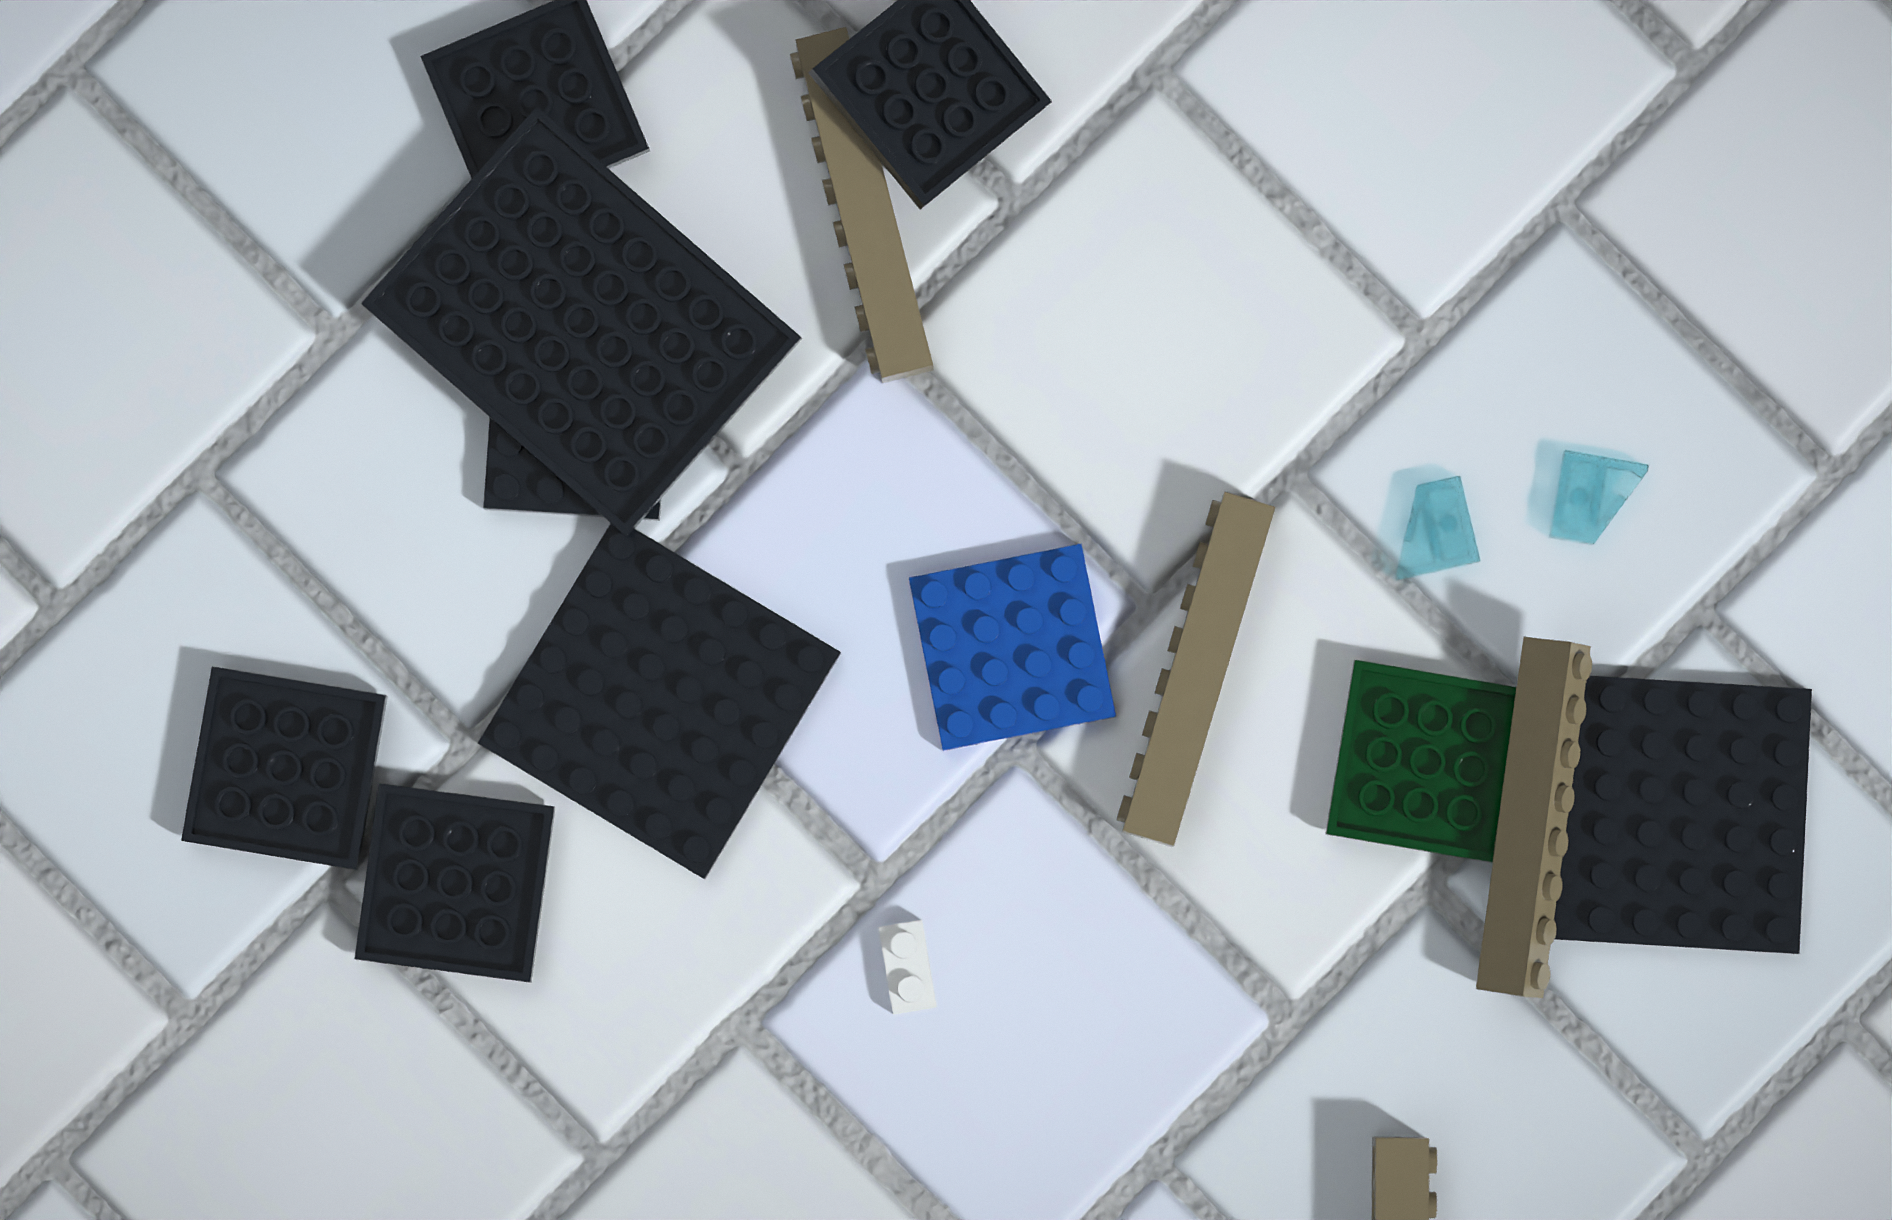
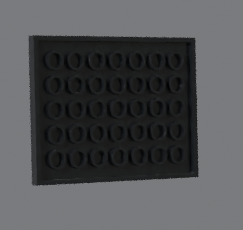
M538 107L530 113L361 303L363 307L626 537L802 340L799 334Z

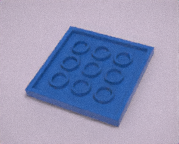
M1082 544L909 577L943 751L1116 717Z

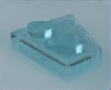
M1565 450L1562 457L1549 538L1587 545L1595 544L1648 472L1649 464Z
M1460 475L1416 486L1401 555L1396 568V581L1481 561Z

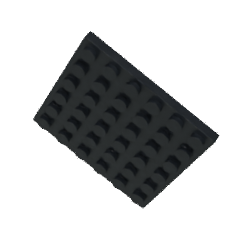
M610 523L479 739L478 744L705 880L841 655V652L638 530L634 529L626 537Z
M1589 676L1586 680L1584 694L1586 715L1584 721L1580 724L1578 738L1580 759L1578 765L1574 768L1572 782L1574 804L1570 812H1568L1566 827L1568 848L1562 857L1560 871L1562 892L1556 901L1554 915L1556 923V936L1554 940L1799 954L1812 689Z

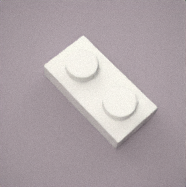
M922 920L878 927L893 1015L936 1008Z

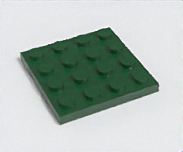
M1354 660L1325 835L1493 863L1517 687Z

